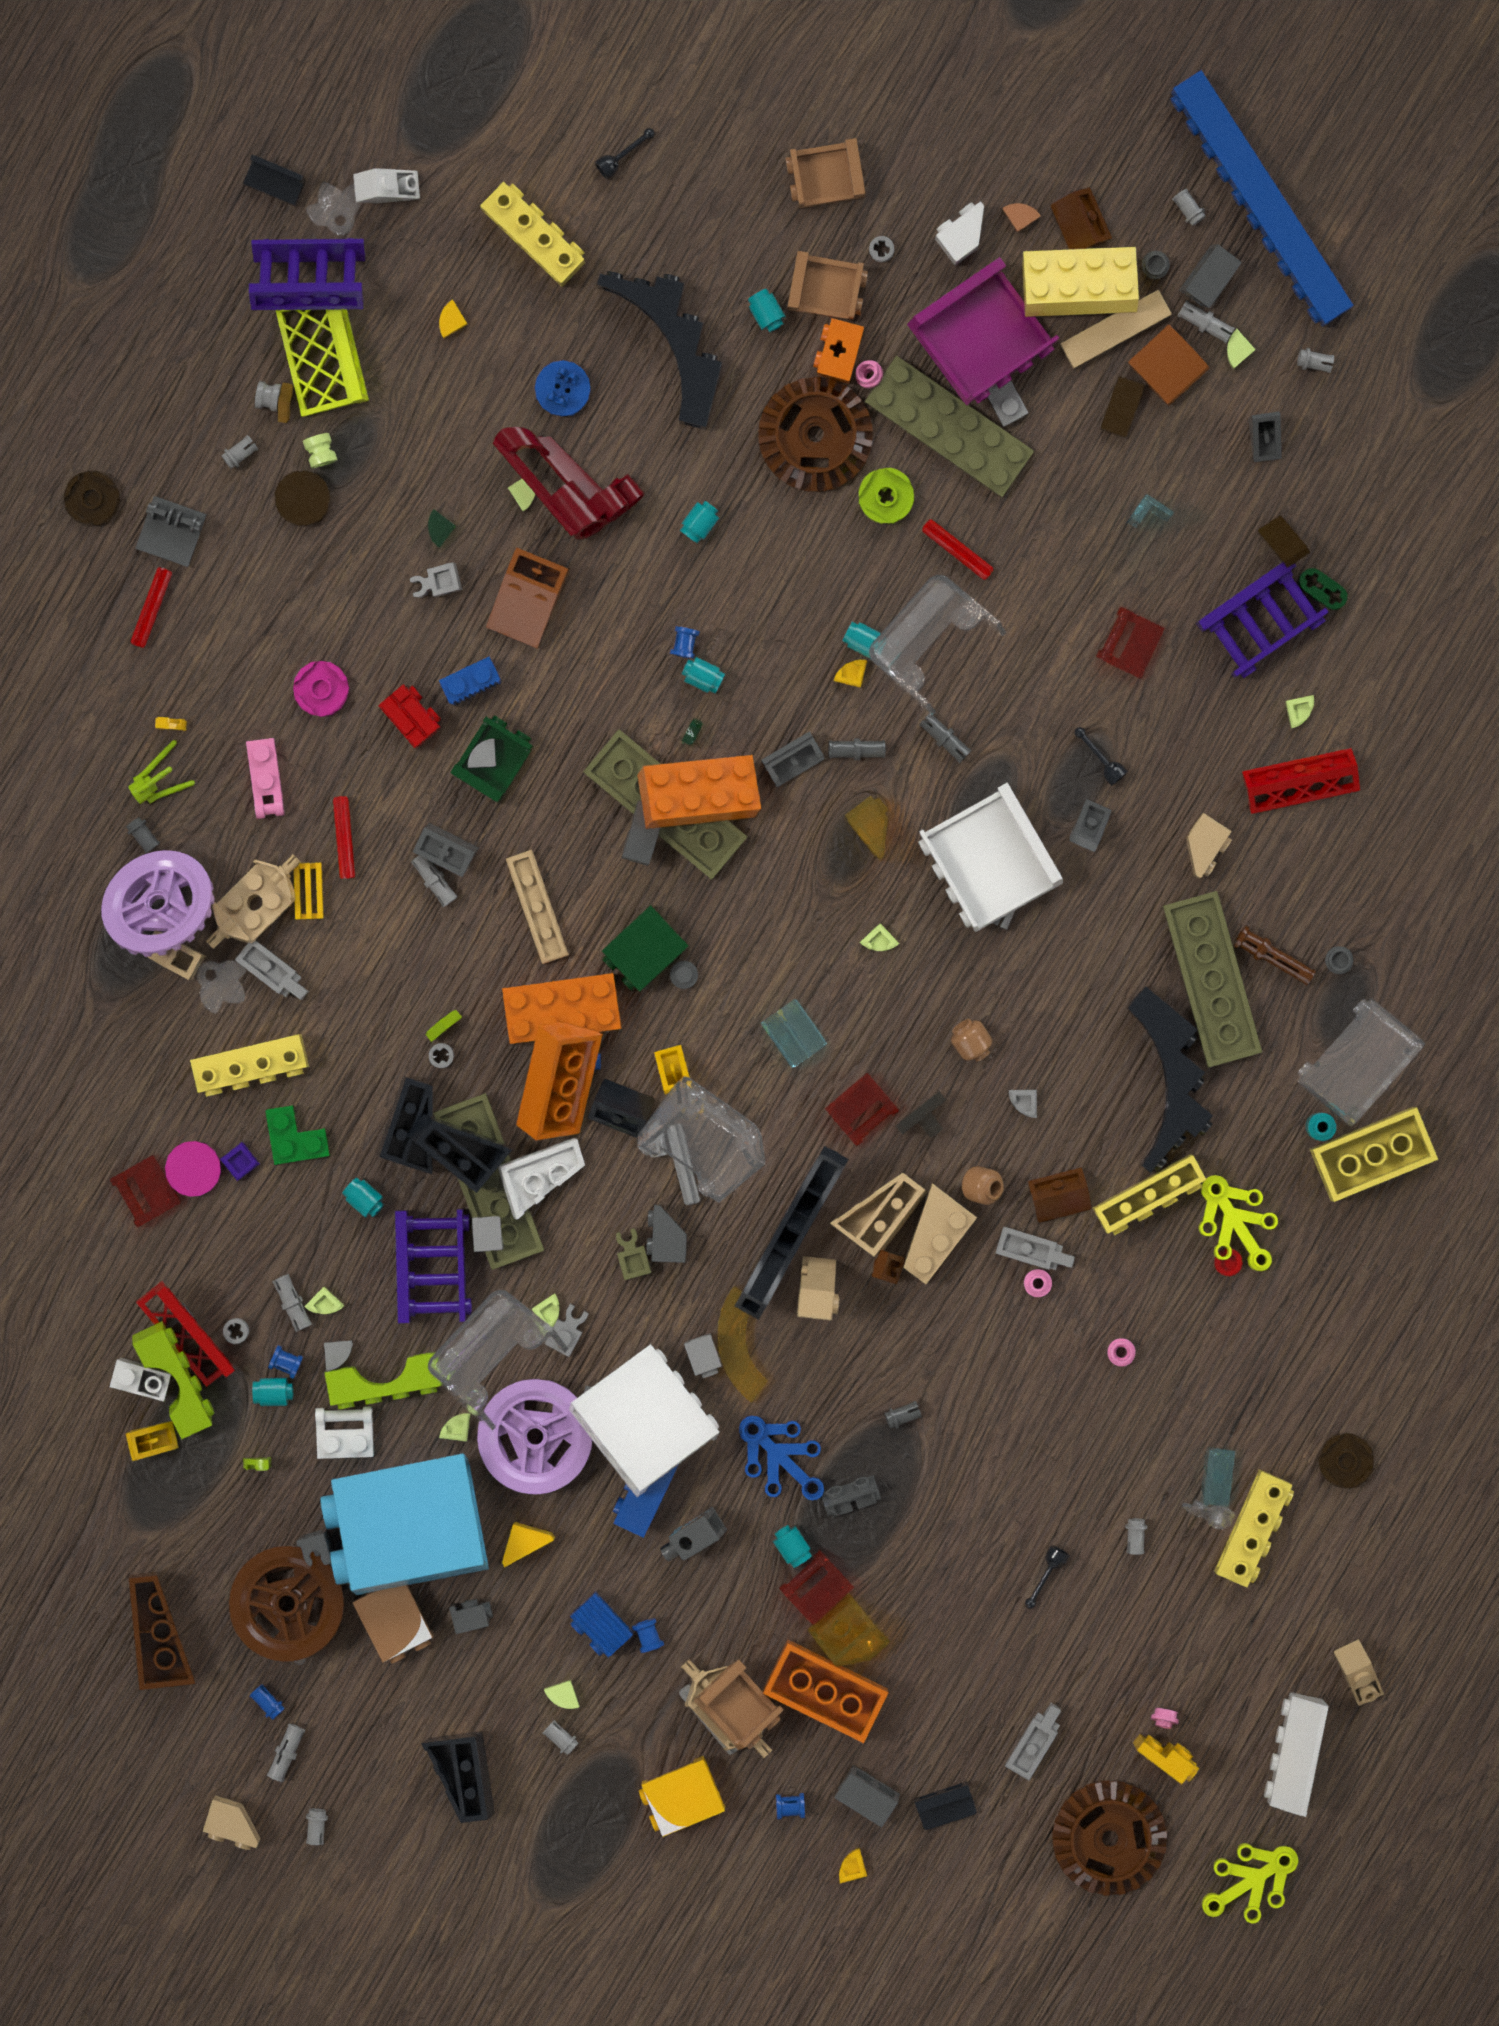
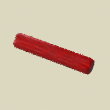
M930 519L923 526V533L980 578L986 580L993 572L992 566L935 521Z
M159 567L156 570L130 641L134 646L140 648L146 646L172 576V572Z
M339 796L333 798L339 875L342 879H350L355 877L349 800L346 796Z

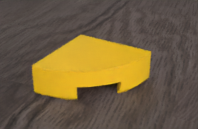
M453 299L443 308L439 319V328L444 339L468 325Z
M855 660L845 664L836 673L834 682L861 688L867 660Z
M156 718L155 728L186 731L187 721L185 719Z
M860 1848L851 1851L842 1861L839 1870L840 1883L867 1876Z

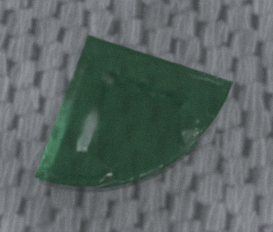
M433 509L428 520V531L432 541L440 549L456 528V525Z
M694 717L681 742L692 746L703 726V722Z

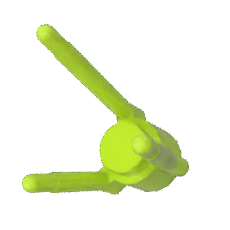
M175 740L165 747L139 775L134 777L135 782L128 786L132 795L140 804L146 800L151 804L159 798L195 785V781L191 780L154 793L158 790L155 783L172 771V767H167L152 778L147 775L177 744Z

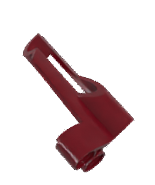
M506 427L501 429L494 437L492 444L569 535L574 536L577 540H582L596 534L606 524L622 516L645 495L629 474H626L620 480L619 478L614 479L603 490L550 436L537 437L532 431L523 427ZM526 448L536 449L563 480L565 485L551 496L518 457L517 451Z

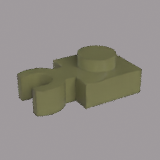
M634 1228L630 1229L632 1234L630 1241H624L621 1233H616L617 1242L625 1250L617 1253L624 1280L652 1273L644 1245L640 1247L635 1245L638 1235Z

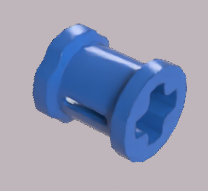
M676 626L674 649L670 650V654L694 659V643L700 631Z
M278 1345L268 1368L271 1370L276 1368L289 1374L290 1378L294 1379L303 1356L299 1355L297 1357L283 1351L282 1347Z
M655 1618L632 1626L633 1631H637L642 1646L640 1648L641 1653L652 1651L664 1645L663 1640L659 1639L655 1627L657 1623Z
M800 1793L799 1796L788 1797L776 1794L777 1820L782 1819L784 1816H800V1818H805L804 1793Z

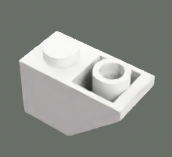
M375 168L353 174L356 202L387 203L420 199L418 171Z
M979 202L977 205L973 203L968 204L959 212L961 217L953 223L949 219L937 228L939 233L936 235L935 240L955 266L978 249L984 210L982 202Z
M119 1358L116 1361L110 1387L165 1401L171 1374L157 1368H144L142 1363Z

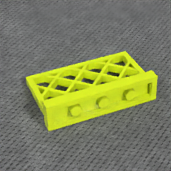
M328 309L321 322L309 315L311 310H305L304 312L302 310H295L302 314L295 329L286 324L284 316L285 312L292 310H275L302 417L354 403L359 404L369 401L347 309ZM306 318L319 325L311 339L299 332ZM327 320L329 321L330 327L325 325ZM323 328L330 331L333 337L328 349L315 342ZM288 330L292 331V334H291L290 337H289ZM297 335L309 342L302 356L293 352L292 343ZM313 345L325 351L318 366L306 359ZM334 347H335V349H336L337 355L332 352V350L334 349ZM330 355L338 359L340 365L335 376L322 369ZM295 357L299 359L297 364L295 361ZM303 362L316 369L308 383L300 379L298 373ZM320 372L332 379L325 393L312 386ZM341 373H342L343 381H341V380L339 379ZM336 382L345 387L347 399L336 401L329 396ZM301 384L306 386L304 391L302 390ZM311 389L321 395L322 398L317 407L307 409L305 398ZM327 399L332 402L324 405Z

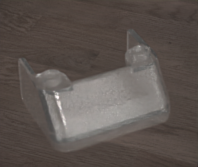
M935 575L923 585L871 644L869 655L874 664L902 691L933 716L936 711L918 693L924 685L925 676L922 670L914 663L951 622L961 630H971L983 619L1000 635L1004 636L1007 632L999 620L948 577Z
M497 1290L491 1293L436 1351L428 1362V1370L465 1409L493 1431L496 1426L482 1410V1407L488 1400V1392L480 1382L517 1343L524 1349L532 1350L548 1339L563 1352H566L569 1348L549 1324L509 1292Z

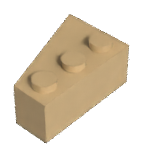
M902 1173L830 1224L877 1258L880 1250L884 1251L928 1191Z
M931 1183L903 1267L927 1284L977 1217Z
M803 1256L797 1307L798 1317L831 1320L832 1314H838L839 1296L834 1294L835 1259Z

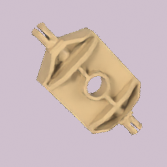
M294 854L279 867L254 860L253 862L256 865L220 901L212 904L218 927L205 941L213 949L225 937L227 939L231 937L252 944L295 901V892L289 873L301 861ZM261 897L263 900L261 908L255 911L251 910L250 902L252 899Z
M688 1659L681 1666L693 1681L685 1706H689L726 1746L724 1748L726 1751L735 1749L736 1747L693 1701L728 1666L705 1672L704 1670L700 1671ZM762 1739L754 1745V1748L763 1758L772 1751Z

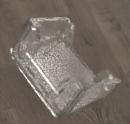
M1363 998L1353 1009V1012L1356 1013L1353 1021L1322 1056L1312 1064L1307 1061L1297 1072L1300 1077L1296 1082L1342 1123L1350 1127L1363 1116L1425 1045V1042L1373 998H1370L1368 1001Z
M686 1076L672 1087L637 1137L638 1147L642 1153L657 1156L661 1150L697 1174L699 1191L704 1196L711 1197L718 1203L766 1164L762 1135L756 1125Z

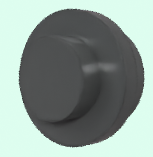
M1151 251L1144 256L1141 267L1147 277L1160 279L1167 274L1170 263L1164 253Z
M1333 947L1326 954L1325 964L1332 973L1344 974L1353 965V955L1345 947Z
M680 961L672 967L670 978L676 987L687 989L696 983L698 971L691 962Z

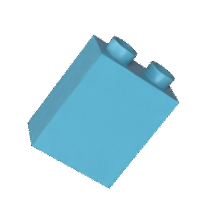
M464 1454L333 1479L331 1482L334 1494L321 1497V1508L326 1529L340 1527L343 1544L342 1550L330 1553L335 1582L337 1585L350 1583L351 1591L356 1595L489 1569L470 1463Z

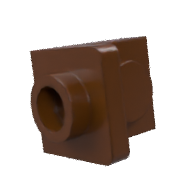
M880 1250L878 1257L874 1261L872 1277L897 1285L906 1258Z

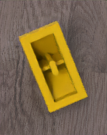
M681 1045L654 1052L665 1094L692 1087Z
M172 1421L131 1430L126 1433L132 1461L178 1448Z
M514 1522L502 1561L504 1567L554 1541L553 1533Z

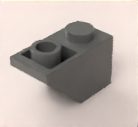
M654 1204V1210H648V1227H653V1238H647V1255H652V1261L685 1263L687 1233L660 1204Z

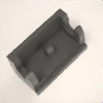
M1210 245L1179 291L1198 305L1210 308L1242 262L1220 245Z
M809 731L761 761L776 787H779L825 758Z
M428 823L424 827L413 853L463 877L469 869L470 863L479 847Z
M322 1529L301 1535L296 1541L297 1545L301 1546L304 1560L309 1566H312L311 1552H314L315 1556L321 1554V1560L324 1565L331 1564L330 1553L334 1551L329 1530Z
M852 1765L834 1798L882 1827L898 1804L900 1794L855 1765Z

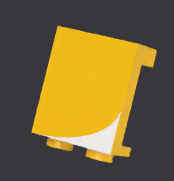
M704 1756L654 1779L642 1781L641 1786L643 1789L639 1790L643 1804L645 1806L649 1804L653 1815L649 1816L655 1832L660 1830L662 1837L725 1811L724 1803Z

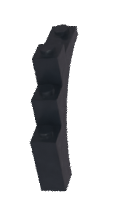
M607 271L606 275L600 274L597 283L599 289L616 294L637 306L654 321L667 339L676 358L681 377L682 402L679 424L706 430L722 369V362L717 361L718 356L702 353L701 356L696 355L703 330V322H699V317L683 313L682 317L677 316L685 287L684 283L680 282L679 277L670 274H664L663 278L657 276L654 287L650 286L649 281L640 278H634L633 282L624 280L623 275L616 272Z
M1144 986L1126 1008L1143 1025L1153 1040L1162 1062L1166 1083L1165 1110L1161 1128L1153 1147L1140 1164L1151 1173L1154 1169L1158 1172L1168 1161L1165 1155L1171 1148L1177 1150L1186 1139L1183 1135L1185 1131L1193 1137H1196L1198 1133L1203 1136L1213 1124L1209 1121L1213 1115L1188 1095L1190 1090L1195 1093L1205 1080L1202 1076L1205 1072L1180 1052L1182 1048L1187 1050L1197 1039L1194 1033L1198 1029L1149 988Z
M826 1146L823 1147L802 1181L734 1307L758 1320L760 1319L809 1228L849 1160L848 1158Z

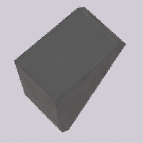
M1280 412L1251 415L1248 423L1254 462L1282 459Z

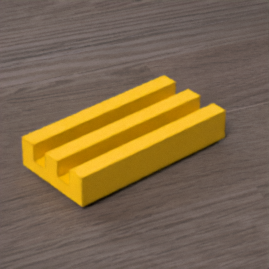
M300 863L293 869L295 919H324L322 863ZM300 869H305L306 914L301 913ZM311 869H316L317 913H312Z

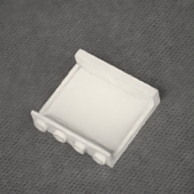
M1008 783L998 787V792L927 832L920 831L922 840L918 841L922 851L925 856L931 854L935 861V864L932 865L934 872L939 880L945 878L949 885V888L945 890L953 904L959 903L963 910L959 913L962 921L967 928L972 926L975 932L1063 884L1059 871Z
M651 1344L574 1400L569 1407V1411L636 1497L643 1494L651 1484L710 1440L714 1441L719 1434V1425L710 1414L706 1415L700 1408L702 1404L693 1392L689 1394L683 1386L685 1383L680 1374L675 1370L671 1371L666 1364L667 1359L661 1350H655Z

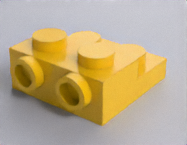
M1141 1734L1133 1742L1138 1752L1181 1784L1185 1780L1190 1781L1199 1769L1196 1766L1197 1764L1191 1760L1193 1758L1190 1754L1191 1752L1180 1743L1174 1746L1168 1742L1163 1748L1162 1744L1152 1736L1148 1735L1145 1738Z

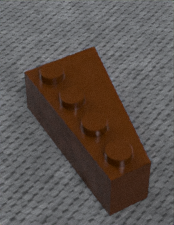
M157 1573L128 1575L139 1690L196 1684Z

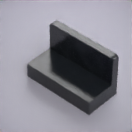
M252 154L250 158L251 165L243 184L296 206L306 183L304 176Z
M603 1079L588 1119L639 1139L655 1099L608 1079Z
M967 1781L914 1798L924 1830H929L977 1813Z

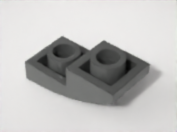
M638 800L636 803L621 858L648 866L660 828L646 829L642 801Z

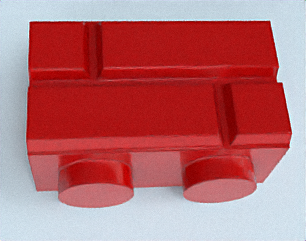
M403 684L378 706L409 743L417 749L441 729L438 724L441 718L431 707L426 710L419 701L423 697L413 686L407 688Z

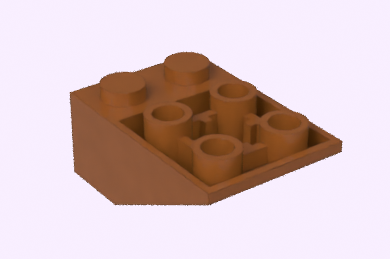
M516 547L486 628L538 649L569 574V569Z

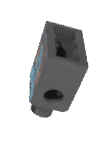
M713 1506L674 1530L669 1536L670 1542L660 1547L661 1553L668 1562L677 1556H680L684 1561L718 1541L727 1528Z

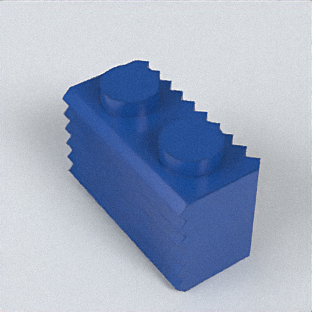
M487 657L440 679L439 682L449 703L455 706L456 703L460 704L461 700L470 699L471 695L476 696V693L485 692L486 688L491 689V686L495 687L496 684H501V679L491 658Z
M596 1591L570 1616L573 1619L570 1623L571 1626L581 1636L584 1633L588 1635L592 1640L589 1645L599 1656L605 1654L609 1658L633 1635V1631Z

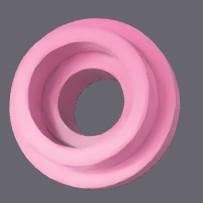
M864 361L856 369V380L864 388L876 387L883 378V369L875 361ZM869 372H874L870 379H866Z
M1035 1269L1025 1276L1024 1287L1031 1296L1043 1297L1050 1291L1052 1280L1050 1275L1044 1270ZM1036 1278L1043 1280V1286L1039 1289L1033 1286V1281Z
M1124 1338L1112 1341L1107 1350L1109 1360L1117 1366L1129 1365L1134 1360L1136 1353L1134 1345ZM1119 1347L1126 1349L1124 1357L1116 1355V1350Z
M1155 1708V1713L1151 1715V1720L1156 1721L1155 1726L1172 1729V1724L1178 1725L1179 1720L1176 1719V1711Z

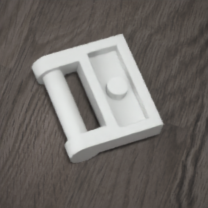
M372 1406L363 1407L362 1410L325 1411V1408H316L317 1459L374 1456ZM363 1421L364 1428L326 1430L325 1422Z

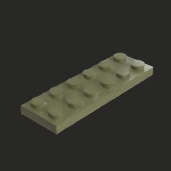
M898 356L894 358L883 374L881 382L874 387L865 400V403L1001 498L1034 453V450L969 405L966 406L959 398Z
M619 729L583 772L634 814L636 803L638 800L641 801L638 773L643 766L659 765L660 763ZM728 820L660 827L658 834L711 880L747 839V836Z
M1214 891L1164 905V914L1196 1028L1198 1029L1197 1032L1207 1067L1262 1053L1218 892Z
M486 1093L433 1113L435 1118L505 1144ZM508 1155L501 1164L511 1161L510 1156ZM498 1168L477 1193L458 1179L472 1218L499 1216L501 1219L504 1249L485 1251L492 1270L544 1251L530 1209L528 1208L520 1218H513Z

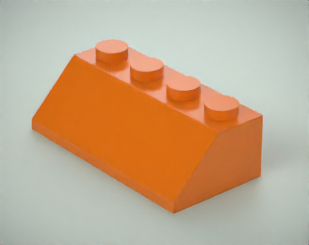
M561 1022L538 1026L516 1123L519 1128L535 1140L580 1134L603 1034Z

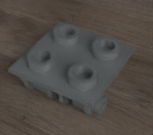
M154 496L152 503L148 504L146 510L147 517L135 549L189 567L207 514Z

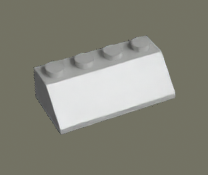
M1291 1692L1289 1699L1284 1698L1281 1715L1285 1716L1283 1727L1278 1726L1275 1742L1279 1743L1277 1754H1272L1270 1770H1274L1272 1781H1267L1264 1797L1268 1798L1267 1802L1270 1806L1304 1817L1307 1814L1329 1707L1323 1699Z

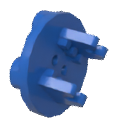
M564 360L552 362L544 367L537 376L535 384L536 398L542 408L552 415L561 417L573 416L580 411L587 403L591 391L589 378L584 370L577 364ZM556 384L560 385L559 389L555 388ZM569 388L570 393H566L565 390Z

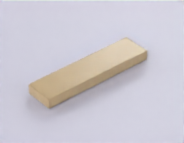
M1157 290L1139 300L1137 312L1115 313L1062 342L1060 346L1072 368L1075 369L1166 319L1172 313L1160 291Z
M529 850L506 858L542 964L568 956L569 954L533 851Z

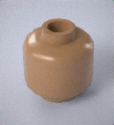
M966 1019L953 1028L951 1043L962 1059L981 1061L989 1055L990 1051L988 1049L992 1045V1037L980 1021Z
M975 1166L969 1169L963 1177L962 1191L964 1196L970 1201L990 1205L997 1201L1003 1193L1004 1185L1001 1175L995 1170Z

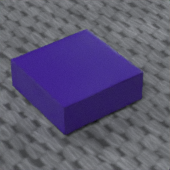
M241 1142L220 1159L237 1181L260 1164L244 1142Z

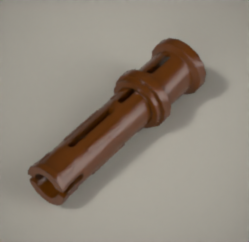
M1247 925L1241 929L1234 941L1233 947L1244 949L1252 954L1255 960L1263 959L1281 971L1301 981L1306 986L1310 983L1316 970L1309 968L1292 956L1272 946L1269 938H1262L1251 932Z

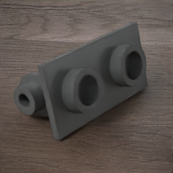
M873 1475L870 1477H860L854 1482L843 1486H833L826 1492H823L822 1499L828 1517L832 1515L837 1517L853 1511L850 1503L852 1501H856L858 1509L876 1504V1500L881 1499Z

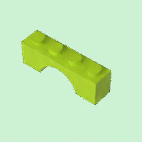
M162 1321L132 1335V1344L144 1368L163 1369L169 1372L178 1382L179 1393L174 1402L169 1406V1416L181 1439H184L212 1426L211 1415L214 1414V1410L208 1399L203 1400L199 1392L202 1391V1387L197 1376L191 1377L187 1369L190 1367L185 1353L183 1351L178 1352L175 1346L178 1341L171 1327L167 1329Z
M437 1351L409 1356L402 1374L395 1380L387 1383H374L365 1379L355 1366L325 1372L330 1406L337 1405L338 1409L354 1407V1401L365 1400V1404L382 1402L381 1397L392 1395L393 1400L410 1397L409 1392L420 1390L421 1395L437 1392L436 1387L442 1385Z

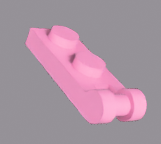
M275 738L247 741L246 746L256 818H266L265 815L276 814V817L284 816L285 809ZM273 795L274 803L264 804L263 796Z

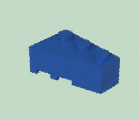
M678 1465L651 1484L639 1497H636L629 1486L625 1484L623 1489L628 1492L625 1499L619 1497L612 1511L617 1514L613 1524L644 1538Z

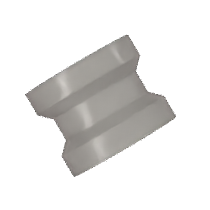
M259 381L255 396V408L262 409L267 407L271 411L278 412V400L282 385L274 384L271 386L267 385L265 381Z

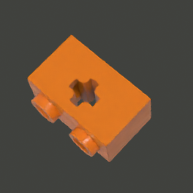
M833 318L830 325L824 324L820 339L825 341L823 352L817 351L813 367L818 368L817 376L846 384L850 383L864 331L863 326ZM837 344H841L842 350L845 351V353L839 354V358L834 357V351L830 350V348H835Z

